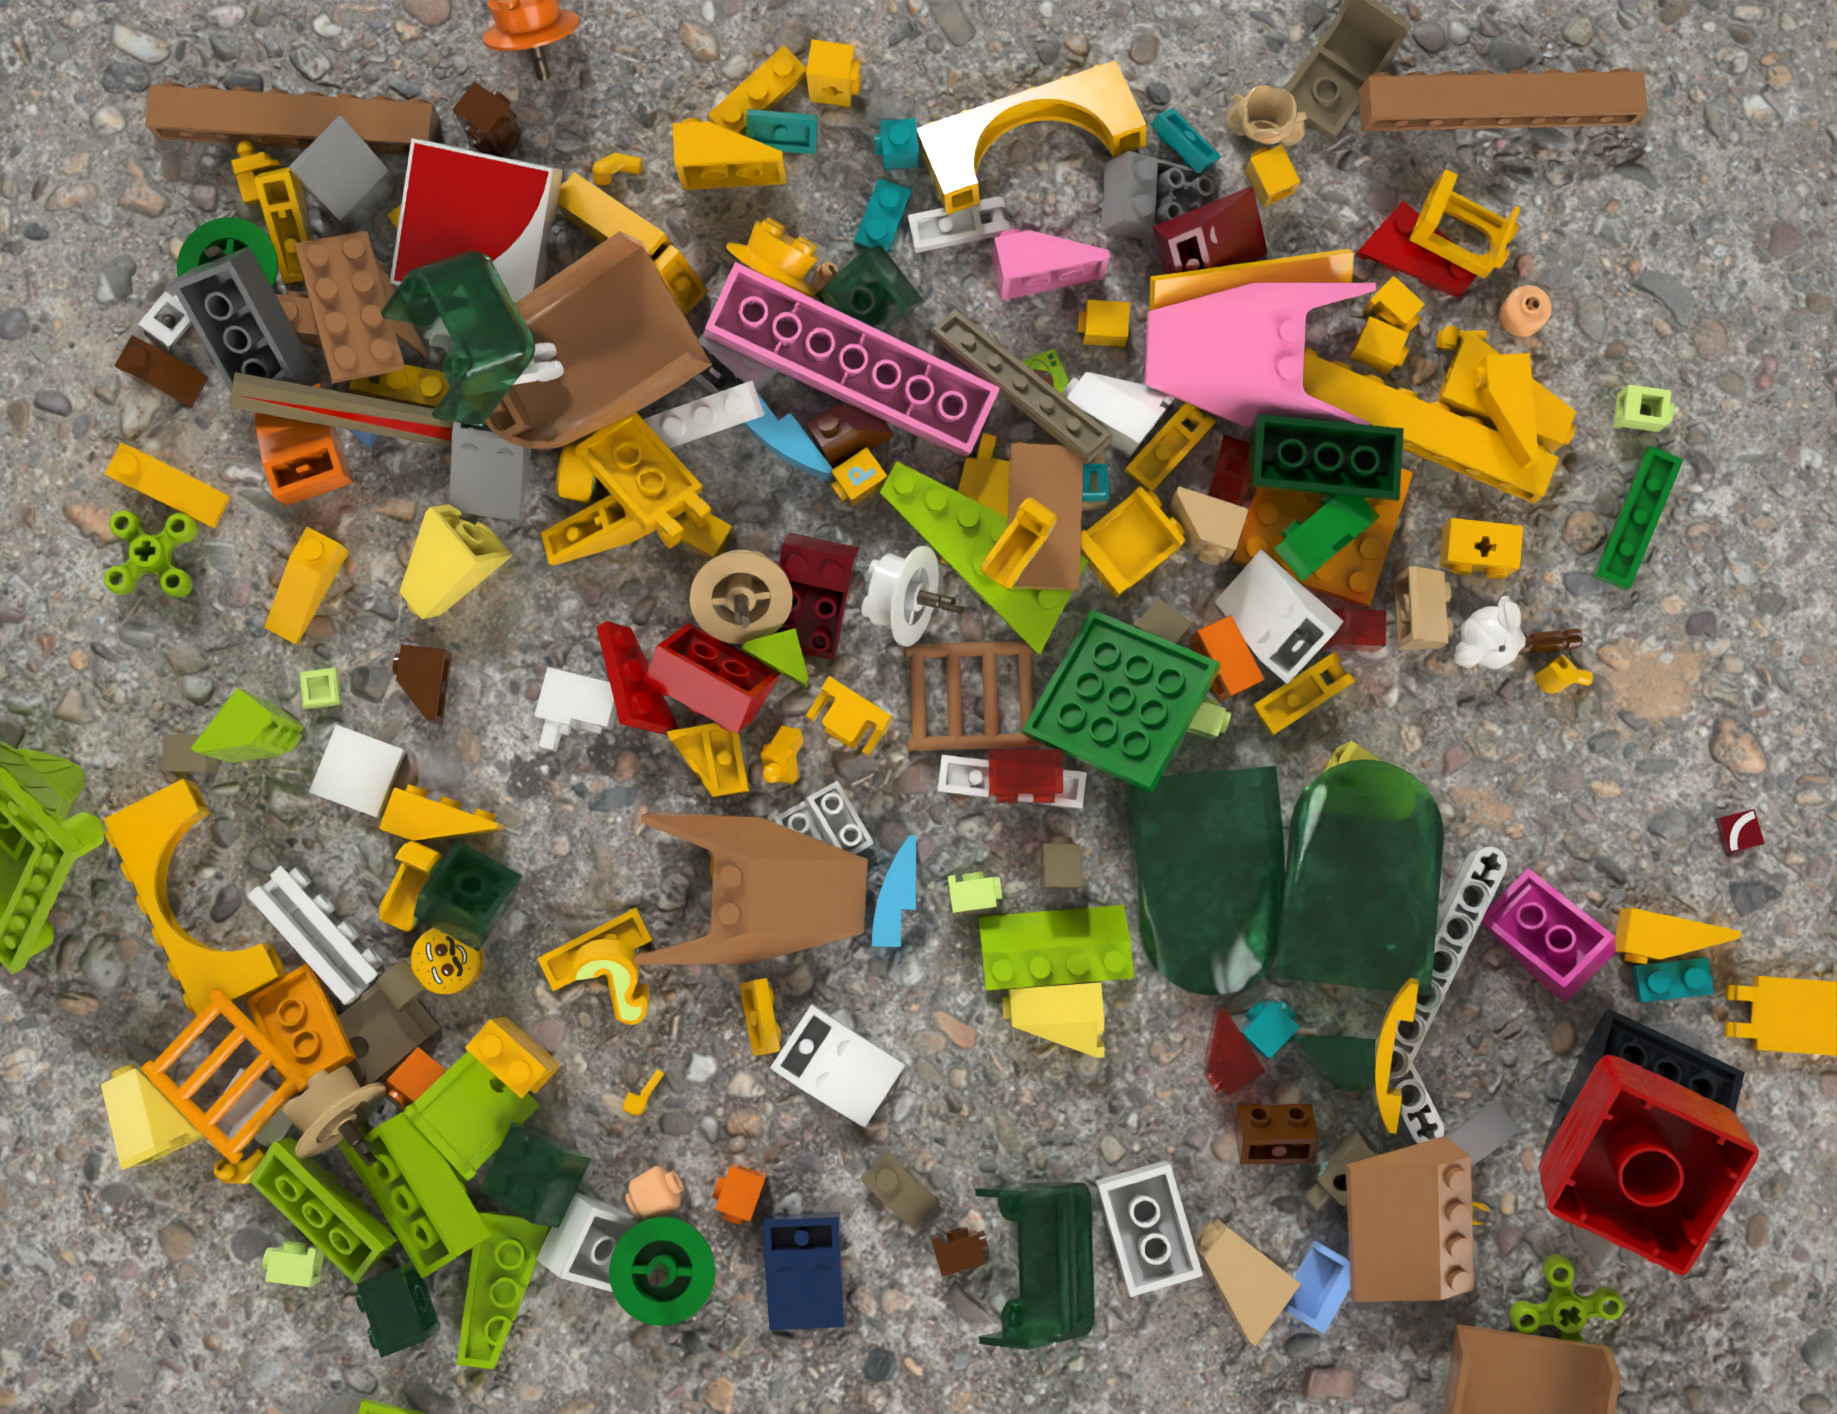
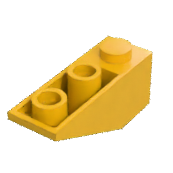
M407 784L405 791L394 787L379 829L424 843L503 831L505 825L495 822L496 814L478 808L475 809L474 815L461 810L463 804L461 802L444 796L441 797L440 802H436L426 798L429 791Z

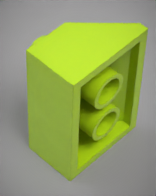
M237 688L190 749L198 754L229 763L282 756L286 751L290 752L297 746L302 738L300 732L305 726L273 702Z

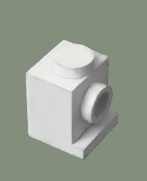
M165 291L138 323V332L160 349L169 353L191 326L192 322L176 294L173 297ZM166 317H170L175 320L176 324L172 328H167L161 321Z

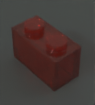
M1063 750L988 751V797H996L997 804L1018 803V797H1033V803L1050 804L1055 803V797L1063 795Z

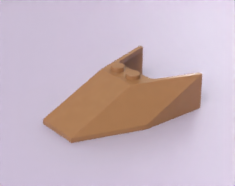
M650 811L641 815V823L708 849L713 855L714 867L711 928L708 935L659 950L645 949L635 956L634 965L753 964L865 932L867 858L762 817Z

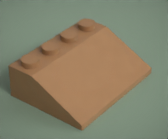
M1443 1136L1346 1164L1351 1299L1354 1302L1444 1300L1474 1290L1471 1155Z

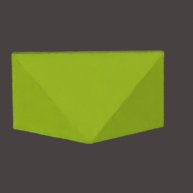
M796 629L750 640L743 645L742 650L744 653L777 670L781 675L807 689L810 680Z

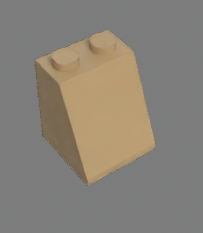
M1216 1218L1213 1224L1208 1221L1200 1229L1195 1238L1199 1242L1195 1249L1237 1328L1256 1347L1301 1283Z

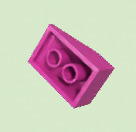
M1529 868L1491 904L1481 921V924L1539 983L1565 1004L1616 953V936Z

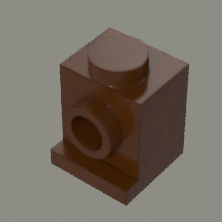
M961 1227L946 1232L947 1238L940 1240L939 1233L931 1235L942 1276L984 1265L983 1254L990 1252L984 1230L969 1232L968 1227Z

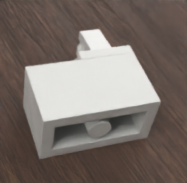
M547 667L534 715L538 718L536 727L543 729L539 747L557 752L561 735H569L571 728H576L577 722L581 723L579 729L587 732L601 734L602 728L612 731L617 711L610 682Z
M243 1067L238 1070L237 1074L235 1075L227 1089L241 1076V1074L248 1067ZM262 1074L217 1122V1127L231 1140L281 1085ZM297 1095L292 1096L253 1137L256 1141L270 1147L274 1142L294 1135L298 1128L287 1119L282 1109Z

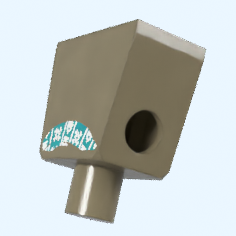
M1356 1127L1316 1166L1314 1171L1319 1182L1304 1194L1305 1197L1319 1212L1334 1198L1341 1206L1345 1207L1347 1205L1346 1177L1342 1180H1335L1334 1178L1340 1174L1346 1175V1164L1381 1155L1382 1153Z

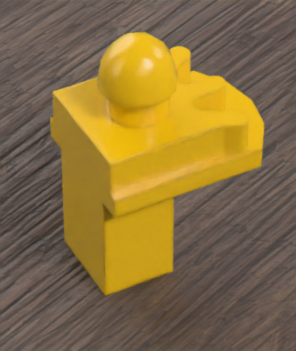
M244 140L239 142L237 146V154L240 155V158L231 160L238 181L243 203L252 206L260 204L254 177L261 172L281 169V164L279 160L272 159L270 154H265V152L254 154L255 149L249 141Z
M782 725L771 744H764L761 759L764 769L763 778L766 782H784L793 785L794 782L799 780L796 755L804 743L802 729Z

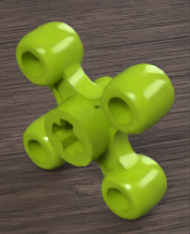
M127 510L114 513L109 521L110 530L118 538L126 540L130 544V558L126 563L112 566L105 572L104 584L107 589L114 594L128 595L135 590L137 581L141 576L154 573L160 579V586L167 595L174 598H184L189 595L193 588V580L188 573L174 567L172 551L176 546L182 543H189L196 538L198 534L196 521L187 514H173L167 519L165 528L161 533L147 535L143 530L141 519L136 514ZM129 521L127 528L124 529V524ZM185 524L183 531L179 532L181 525ZM156 550L155 555H149L147 559V555L154 553V551ZM123 576V581L118 585L120 577ZM179 579V585L174 588V582Z
M1552 1254L1545 1258L1542 1264L1544 1277L1552 1287V1291L1548 1294L1546 1301L1541 1304H1532L1531 1302L1520 1300L1515 1302L1509 1310V1319L1513 1328L1522 1334H1532L1541 1326L1552 1325L1560 1330V1339L1587 1343L1581 1335V1329L1585 1326L1587 1319L1591 1317H1601L1605 1320L1618 1319L1624 1311V1301L1622 1296L1609 1286L1597 1288L1593 1294L1588 1296L1576 1294L1572 1289V1281L1575 1277L1572 1263L1561 1254ZM1557 1268H1563L1560 1273H1554ZM1612 1301L1611 1304L1603 1306L1605 1302ZM1563 1308L1566 1309V1310H1570V1309L1572 1308V1310H1571L1570 1312H1567V1311L1563 1310V1311L1560 1313V1311H1561ZM1529 1315L1527 1319L1520 1320L1522 1316Z

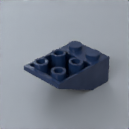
M840 1212L766 1215L763 1219L769 1330L844 1327Z

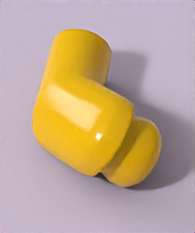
M612 153L594 163L592 167L594 172L593 181L598 185L607 186L612 181L611 175L619 171L641 175L643 158Z
M259 1146L247 1160H240L234 1165L228 1159H221L214 1166V1175L226 1184H248L267 1150Z

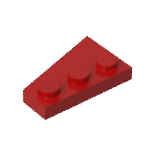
M1404 201L1396 207L1355 254L1356 257L1361 259H1371L1385 265L1384 268L1395 273L1400 271L1417 278L1420 283L1456 298H1459L1477 277L1474 273L1409 240L1420 214ZM1437 228L1434 230L1433 233H1435V234H1437V235L1443 237L1444 239H1446V240L1452 242V241H1451L1449 238H1447L1443 233H1441Z
M605 621L596 627L619 723L667 736V731L679 729L664 696L658 693L653 686L644 682L649 664L632 629L609 621Z

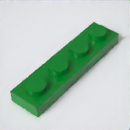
M1651 445L1645 449L1592 577L1624 591L1631 588L1684 459Z

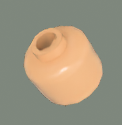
M1526 285L1516 288L1500 306L1499 317L1502 326L1514 336L1525 337L1533 335L1546 324L1551 316L1552 305L1550 298L1545 291L1537 286Z
M654 1166L630 1181L629 1192L625 1198L629 1209L639 1220L665 1217L680 1207V1192L684 1190V1187L675 1171L668 1172L661 1166Z

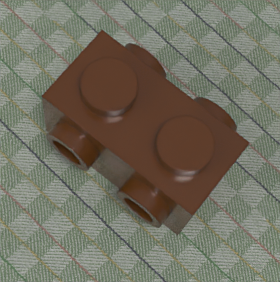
M474 81L454 106L453 111L467 137L472 139L470 143L475 149L483 154L489 155V153H492L494 156L503 157L506 152L510 153L513 151L520 140L522 132L516 122L517 116L510 109L509 105L511 103L503 94L495 89L490 93Z
M1312 1104L1237 1105L1234 1131L1240 1164L1315 1163L1319 1138Z

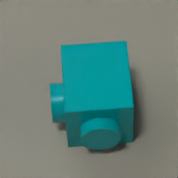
M916 118L880 121L881 134H874L875 155H882L883 169L918 168Z
M1260 1000L1245 1014L1248 1021L1237 1032L1263 1058L1270 1059L1300 1026L1294 1021L1297 1017L1296 1013L1283 1001L1277 1004L1272 1000H1267L1265 1003Z

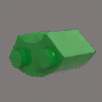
M1327 494L1319 501L1323 507L1303 524L1295 520L1280 533L1284 540L1274 549L1301 581L1308 578L1380 518L1363 497Z

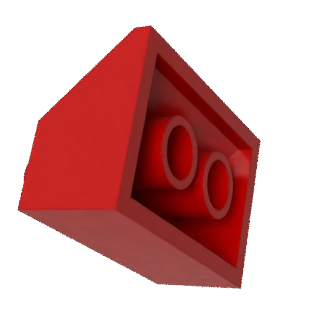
M689 622L657 645L644 682L653 686L658 693L670 696L685 704L690 711L702 714L717 722L718 726L722 729L738 734L753 721L778 682L781 673L730 644L712 637L701 628Z

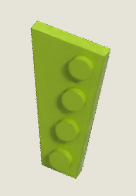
M479 1211L485 1219L486 1227L491 1236L475 1245L472 1249L456 1365L495 1369L497 1367L538 1261L536 1258L554 1219Z

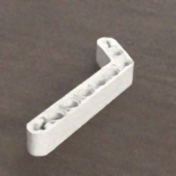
M1495 847L1475 849L1466 857L1406 980L1407 982L1410 978L1418 979L1419 986L1424 985L1427 987L1429 1000L1424 1005H1420L1416 1001L1414 1020L1412 1022L1413 1032L1409 1037L1403 1038L1400 1035L1398 1026L1401 1020L1397 1021L1393 1052L1397 1057V1065L1390 1071L1388 1087L1401 1089L1405 1085H1410L1414 1091V1098L1409 1104L1403 1105L1401 1103L1398 1123L1406 1138L1415 1144L1444 1136L1443 1122L1413 1064V1060L1506 872L1507 858L1501 850ZM1489 857L1487 863L1492 868L1491 870L1483 871L1485 865L1480 860L1481 858ZM1480 876L1478 880L1471 879V877ZM1467 887L1473 888L1477 893V901L1472 907L1468 906L1463 900V892ZM1452 919L1459 922L1461 926V934L1457 939H1452L1447 933V925ZM1436 952H1440L1445 958V967L1440 972H1436L1431 966V957ZM1378 1039L1369 1057L1370 1066L1374 1074ZM1416 1112L1418 1118L1407 1114ZM1419 1120L1430 1125L1425 1129L1427 1136L1417 1134V1131L1421 1129Z

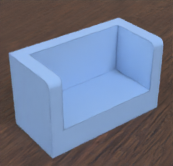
M1314 1240L1294 1276L1301 1285L1283 1310L1325 1334L1351 1287L1350 1260Z

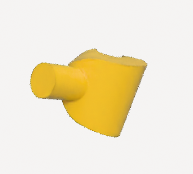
M1564 654L1547 664L1546 668L1540 670L1534 676L1539 688L1550 694L1558 693L1573 683L1589 686L1593 680L1592 672L1577 669Z

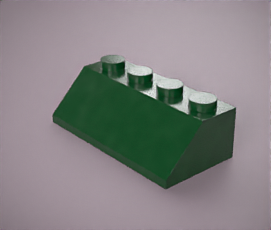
M1258 414L1250 427L1248 465L1251 484L1253 487L1398 501L1400 499L1404 428Z

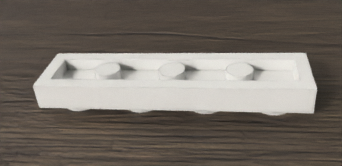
M749 381L643 420L668 448H672L764 416V412L754 383Z
M942 755L937 792L1082 809L1087 772Z

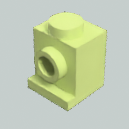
M1627 385L1617 393L1613 428L1621 429L1625 427L1659 432L1668 426L1673 419L1674 403H1670L1671 391ZM1640 408L1645 409L1647 415L1640 414Z
M1205 696L1186 732L1214 740L1218 737L1219 732L1225 734L1231 713L1227 712L1226 708L1218 706V700Z
M984 872L963 874V881L956 882L955 875L947 876L952 914L997 907L996 900L1002 899L999 877L984 878Z
M285 1241L283 1246L277 1248L268 1247L262 1264L263 1270H267L265 1281L311 1287L320 1282L324 1253L315 1245L306 1249V1243L297 1241Z

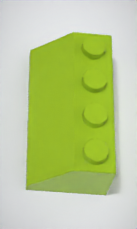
M1124 905L978 917L984 990L986 991L1134 978L1131 939Z
M403 1112L381 1123L364 1136V1140H367L374 1148L372 1153L378 1160L373 1165L368 1167L356 1153L354 1147L350 1146L346 1149L422 1279L491 1236L486 1227L485 1219L476 1211L467 1196L464 1184L457 1179L448 1164V1160Z
M288 1137L274 1142L269 1147L249 1181L356 1285L387 1256L398 1240L392 1235L387 1225L379 1222L366 1210L365 1205L359 1198L352 1196L339 1183L337 1177L332 1172L325 1170L313 1157L307 1159L298 1158L295 1154V1147L298 1143L296 1140Z

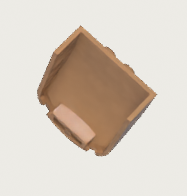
M619 231L500 313L488 324L475 346L478 350H485L523 343L532 345L550 342L555 345L557 354L549 362L560 361L564 368L563 375L546 382L537 380L472 391L471 393L479 415L496 435L509 443L525 448L546 450L567 445L639 411L683 385L712 364L643 242Z
M1456 1324L1443 1414H1614L1621 1376L1610 1346Z

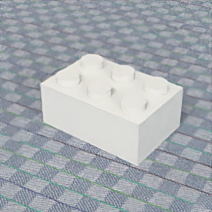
M1165 1160L1095 1181L1125 1289L1130 1297L1203 1276L1171 1164Z

